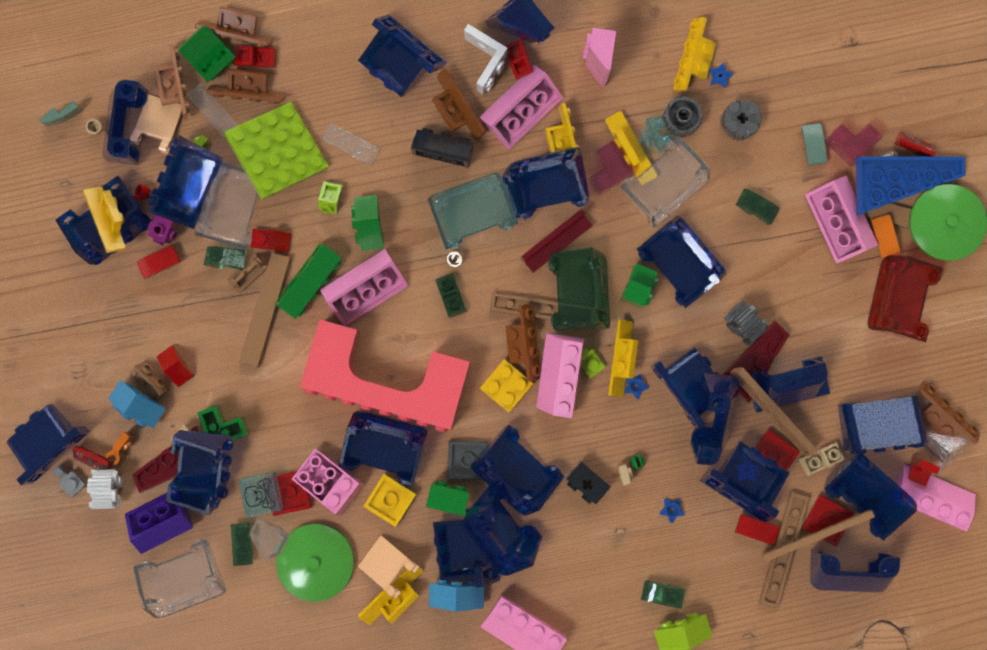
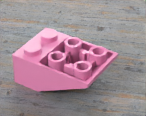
M316 448L292 478L294 482L335 515H342L364 487L362 482Z

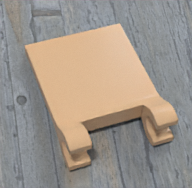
M147 94L137 125L130 137L132 144L139 146L142 135L161 140L159 150H161V153L169 154L172 139L182 114L181 104L176 103L162 106L160 98Z
M383 536L379 537L358 566L379 584L388 595L394 596L396 599L401 594V591L394 587L393 584L403 570L406 568L410 572L416 573L420 568Z

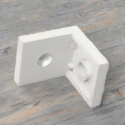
M468 24L464 29L465 40L492 56L491 61L476 83L477 91L484 95L486 91L489 92L493 87L494 77L496 75L499 76L505 67L503 65L507 58V47Z

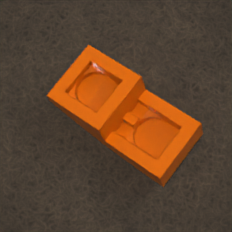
M890 214L871 218L881 258L901 253Z

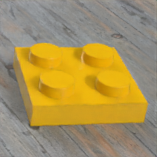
M504 359L480 389L507 412H510L534 383L528 382L527 377Z
M383 474L363 507L396 527L416 496V493L388 475Z

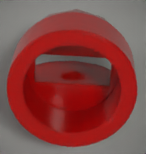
M139 184L135 189V198L147 200L150 198L149 192H151V189L146 185Z

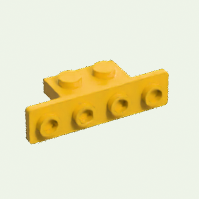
M694 18L690 24L688 38L684 44V52L679 62L677 76L674 79L673 90L676 92L687 90L691 75L701 80L707 79L717 44L702 37L707 18Z
M562 103L558 107L562 125L545 128V134L553 166L572 163L575 180L577 181L583 178L585 169L583 163H580L579 160L580 148L575 143V128L570 123L571 111L566 107V103Z
M622 111L606 118L605 123L614 137L613 142L617 149H621L625 164L631 167L640 185H644L657 178L654 168Z
M101 186L84 189V197L106 252L125 250L126 246L120 233L124 218L123 214L118 211L116 198L112 196L110 190L103 191Z
M618 320L608 392L610 396L623 397L626 378L633 379L638 340L631 339L632 321Z
M420 567L414 573L405 568L393 584L394 587L401 591L397 599L394 596L391 597L383 589L358 615L359 619L371 625L383 614L393 624L419 597L411 584L423 572V569Z

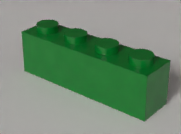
M320 242L276 300L275 304L294 319L298 316L301 317L306 311L305 306L309 301L312 302L316 298L319 287L324 286L330 278L328 275L332 270L335 271L340 266L342 257Z

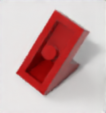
M252 229L250 248L289 253L291 233L271 229Z
M912 456L908 478L926 486L931 474H938L940 467Z

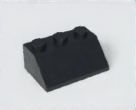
M422 128V130L417 129L411 151L416 156L468 168L473 143L465 137L455 139L451 138V134L443 132L440 135L434 134L433 130Z

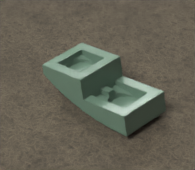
M72 101L60 112L52 108L39 121L45 126H53L75 117L83 110L77 103Z
M821 123L803 125L801 133L805 144L804 152L808 166L827 163Z

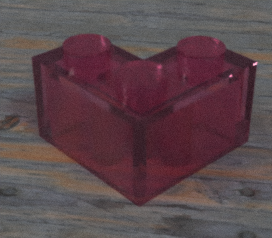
M870 123L863 127L856 136L841 124L824 141L852 167L856 164L855 157H863L883 136Z
M614 141L596 151V156L604 169L590 176L589 181L598 196L633 175L632 170Z

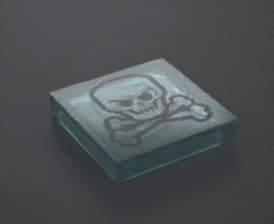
M276 472L239 479L246 517L283 510Z

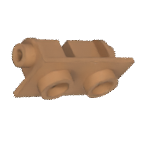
M254 253L227 280L233 288L241 293L267 269V266Z
M145 361L135 365L131 371L132 377L141 386L145 383L148 384L144 390L152 399L158 400L162 397L163 393L170 390L164 380L159 378L152 367Z

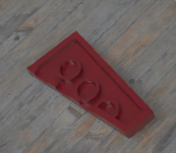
M773 321L767 330L721 375L748 403L752 400L751 396L732 377L730 372L734 368L743 367L760 386L762 378L770 369L772 361L780 352L789 334L776 321Z
M197 426L191 429L195 436L189 445L181 450L173 444L132 475L139 493H143L212 462Z

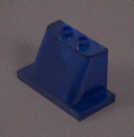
M509 0L485 21L489 27L493 26L529 43L543 42L554 29V26L532 0Z
M389 14L375 18L371 25L378 32L358 60L369 70L373 77L379 78L384 82L383 84L386 88L393 90L400 97L405 96L426 71L431 74L442 69L447 63Z
M692 347L666 367H664L661 361L655 362L650 367L659 380L665 383L685 411L684 414L693 427L701 429L706 423L700 415L726 396L728 392L721 383L723 379L717 371L713 372L709 367L712 365L706 356L702 357L698 350Z
M822 356L802 360V368L775 375H769L767 370L749 374L778 407L830 394L827 381L828 372ZM752 399L755 412L758 413L763 411L761 407Z
M49 404L40 411L37 410L29 416L30 420L25 425H19L14 430L15 434L6 442L25 470L16 479L20 485L33 484L48 471L46 467L70 445L79 443L90 433V430L86 426L73 427L53 404Z
M740 441L719 471L713 468L703 474L699 481L759 520L767 522L776 518L780 512L772 504L790 473L778 466L774 459L764 457L758 449L750 448Z
M490 504L466 509V517L433 522L434 544L437 550L436 561L439 565L440 580L475 578L476 588L485 587L500 581Z

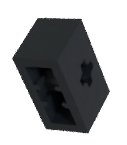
M582 461L566 477L569 481L567 485L574 491L580 490L583 493L581 497L589 504L591 502L597 504L611 488L610 485ZM584 479L586 481L591 480L590 484L592 486L590 489L588 487L583 488L584 484L582 481Z

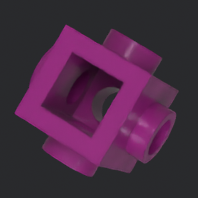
M155 214L154 219L148 226L149 232L147 236L152 237L153 242L160 245L172 243L177 236V228L180 222L164 215Z

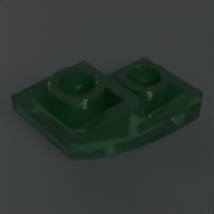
M746 188L743 189L736 203V206L747 214L755 215L767 225L773 223L780 209L769 200Z
M216 246L207 247L204 265L219 269L229 267L243 271L247 250Z
M453 273L436 279L435 281L448 317L451 318L467 312Z
M250 523L230 524L233 566L253 564Z
M646 580L641 600L674 608H682L686 589Z

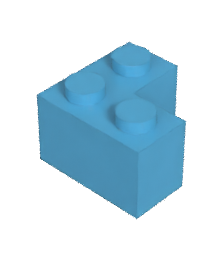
M122 380L119 381L108 398L113 403L112 407L121 412V416L128 420H131V418L135 419V422L144 428L146 425L154 428L166 410L159 402L142 394L136 387Z
M438 579L437 583H430L429 607L455 612L484 609V585L477 584L475 580H465V584L460 581L449 583L447 579Z

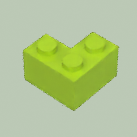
M691 613L686 616L687 619L675 621V623H671V621L661 623L660 628L654 630L659 650H690L713 637L706 614L698 615L697 613Z

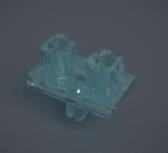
M649 117L644 123L649 134H647L646 129L641 130L642 138L638 139L640 144L645 142L647 148L652 147L650 140H652L658 154L672 143V139L669 133L662 136L658 134L657 130L665 127L662 117L654 119Z

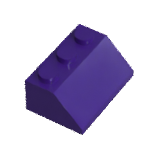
M177 488L125 514L130 542L141 554L193 528L190 514Z

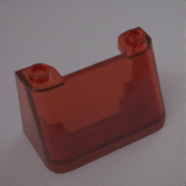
M889 255L884 257L880 264L867 323L869 329L919 342H926L929 328L927 324L920 322L928 286H934L941 280L943 267L910 256Z

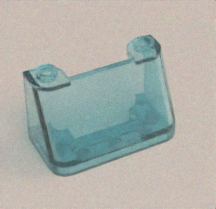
M499 173L483 176L428 198L446 250L456 249L462 243V238L498 225L499 228L508 230L513 228L515 224H518L506 186Z

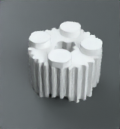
M91 470L93 476L87 480V493H90L92 502H89L90 509H113L120 507L121 495L118 493V488L122 487V477L118 475V471Z

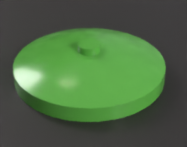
M953 184L939 185L925 191L914 202L909 215V231L915 245L927 256L940 261H955L972 254L981 245L987 231V214L982 202L970 190Z
M319 523L303 525L292 531L280 545L276 559L277 573L283 586L297 598L312 602L327 600L341 592L349 582L354 568L353 551L346 537L337 529Z

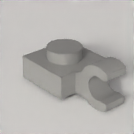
M57 465L52 470L62 480L58 485L70 498H73L86 485L84 480L74 470L68 473L61 465Z

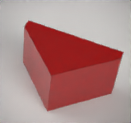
M173 345L157 356L163 372L177 387L182 386L194 377Z

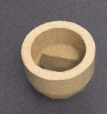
M91 119L86 123V131L90 135H98L101 132L102 127L98 120ZM91 124L95 125L96 132H93Z
M459 251L449 253L447 256L448 264L452 267L459 266L463 262V255ZM458 255L457 261L453 262L452 260Z

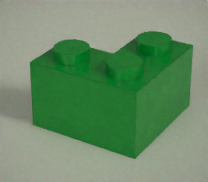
M377 195L354 198V206H351L353 217L351 220L353 229H357V233H355L356 244H360L361 251L384 248Z
M636 263L620 300L640 309L649 305L653 294L650 292L652 288H655L659 279L656 277L658 272Z
M213 406L197 412L210 449L251 435L244 417L225 422L220 406Z
M437 479L436 482L431 483L426 507L464 516L470 492L466 491V487L455 485V488L448 486L447 481Z

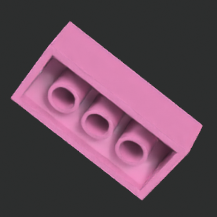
M592 28L591 34H587L582 59H586V67L598 83L605 87L611 70L616 31Z
M535 65L532 67L533 73L520 78L479 117L508 150L563 99V96L548 75Z
M847 176L836 179L805 194L836 264L878 246L864 213L857 215L856 196Z
M384 249L320 291L343 326H347L408 287V284Z
M546 333L536 408L554 416L573 417L585 338Z
M903 464L889 499L967 532L975 514L976 494L934 476H930L927 485L923 486L908 478L910 466Z
M502 594L481 625V628L515 650H561L567 641V637Z

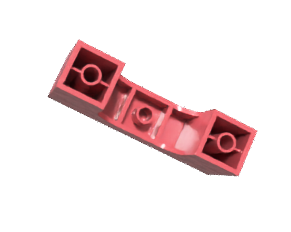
M319 319L300 387L305 388V393L318 395V392L323 393V398L330 400L340 398L342 399L341 403L351 406L358 403L361 404L360 408L369 411H373V408L379 409V414L391 416L392 413L397 414V419L408 422L410 419L417 420L416 424L425 427L432 424L436 426V430L442 432L452 429L470 362L432 351L423 383L413 391L404 392L365 381L355 373L353 357L360 331Z

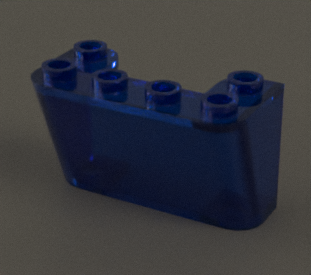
M121 80L110 93L102 156L108 162L139 165L140 154L138 149L130 145L131 139L123 138L127 107L141 108L147 101L148 90L138 81Z
M181 135L178 138L174 137L169 154H167L163 164L166 166L165 171H160L156 181L159 182L158 188H153L148 203L151 206L150 213L194 229L201 214L205 197L213 178H216L223 158Z
M116 176L102 186L104 190L111 191L112 196L117 200L118 211L123 214L124 223L121 225L120 233L125 244L133 241L136 236L148 230L152 220L119 176ZM119 183L118 187L111 189L113 185ZM70 209L55 220L74 252L88 264L98 265L105 258L117 252H106L90 209L81 216ZM73 217L70 221L64 222L66 218Z
M703 373L702 388L709 393L707 411L715 412L712 427L702 426L693 430L690 444L697 464L713 465L719 461L730 438L740 382L734 376ZM718 398L717 406H714L713 401Z
M917 396L838 404L843 449L850 451V454H866V450L874 449V452H884L887 447H893V450L905 449V445L907 447L919 448L925 447L924 443H928Z
M179 430L173 436L171 453L175 454L179 450L177 476L168 485L166 502L206 515H210L214 509L218 508L222 499H226L229 491L227 483L230 479L229 467L232 463V456L230 455L234 446V440H232L231 435Z
M857 453L826 479L824 489L831 498L839 499L842 496L847 503H852L859 513L867 510L873 512L875 517L870 519L869 530L875 537H879L883 541L917 511L916 501L862 453Z

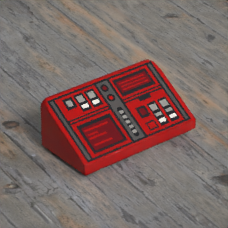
M901 131L894 143L923 157H933L936 154L934 145Z
M81 445L73 447L74 459L96 470H110L113 461L105 459V457Z

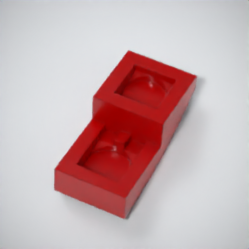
M522 39L505 46L507 47L509 64L516 80L534 72Z
M235 46L234 65L240 67L276 68V48Z
M170 245L136 262L143 278L147 279L181 263L175 246Z
M740 514L735 533L774 545L780 527Z

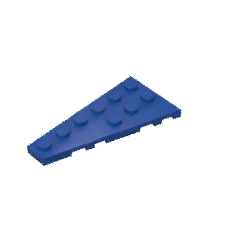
M855 157L857 215L964 177L965 157Z

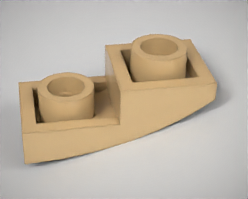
M837 442L818 449L814 456L805 455L798 458L806 476H810L845 460Z

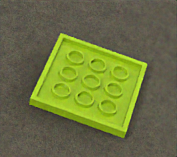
M292 102L224 132L225 138L261 200L323 172L329 167Z

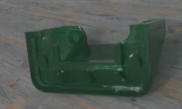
M593 247L550 254L548 267L557 276L558 312H554L551 317L553 329L556 331L608 329L610 327V306L605 255Z

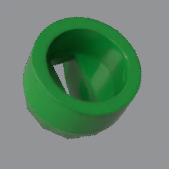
M639 454L633 455L629 461L630 466L636 470L642 469L645 465L644 457ZM636 457L639 458L640 467H637Z

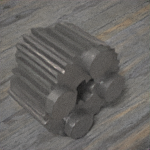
M684 96L682 98L675 97L664 110L662 118L663 124H665L664 128L667 127L666 131H670L669 134L673 133V136L676 138L690 136L701 124L703 116L701 114L702 106H699V102L696 103V99L692 100V98L689 99V97L685 98ZM685 114V120H681L679 116Z
M739 99L732 102L724 110L720 126L724 129V133H727V136L730 135V138H733V140L743 141L754 135L760 128L762 115L759 113L761 111H759L756 103H749V100L745 101L743 99L741 101ZM742 117L744 119L743 124L737 118Z
M744 301L739 302L723 317L724 320L728 321L726 323L728 329L733 334L736 333L739 337L744 338L742 342L747 346L758 339L769 327L764 319H760L756 315L758 310L751 304L748 306Z

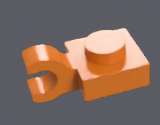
M123 432L113 445V449L106 454L105 459L115 455L116 461L113 464L118 465L122 459L121 452L127 451L130 448L134 435L130 432Z

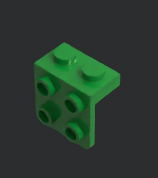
M206 25L200 27L178 48L180 54L197 70L207 83L217 78L219 72L224 67L230 66L235 58V55Z

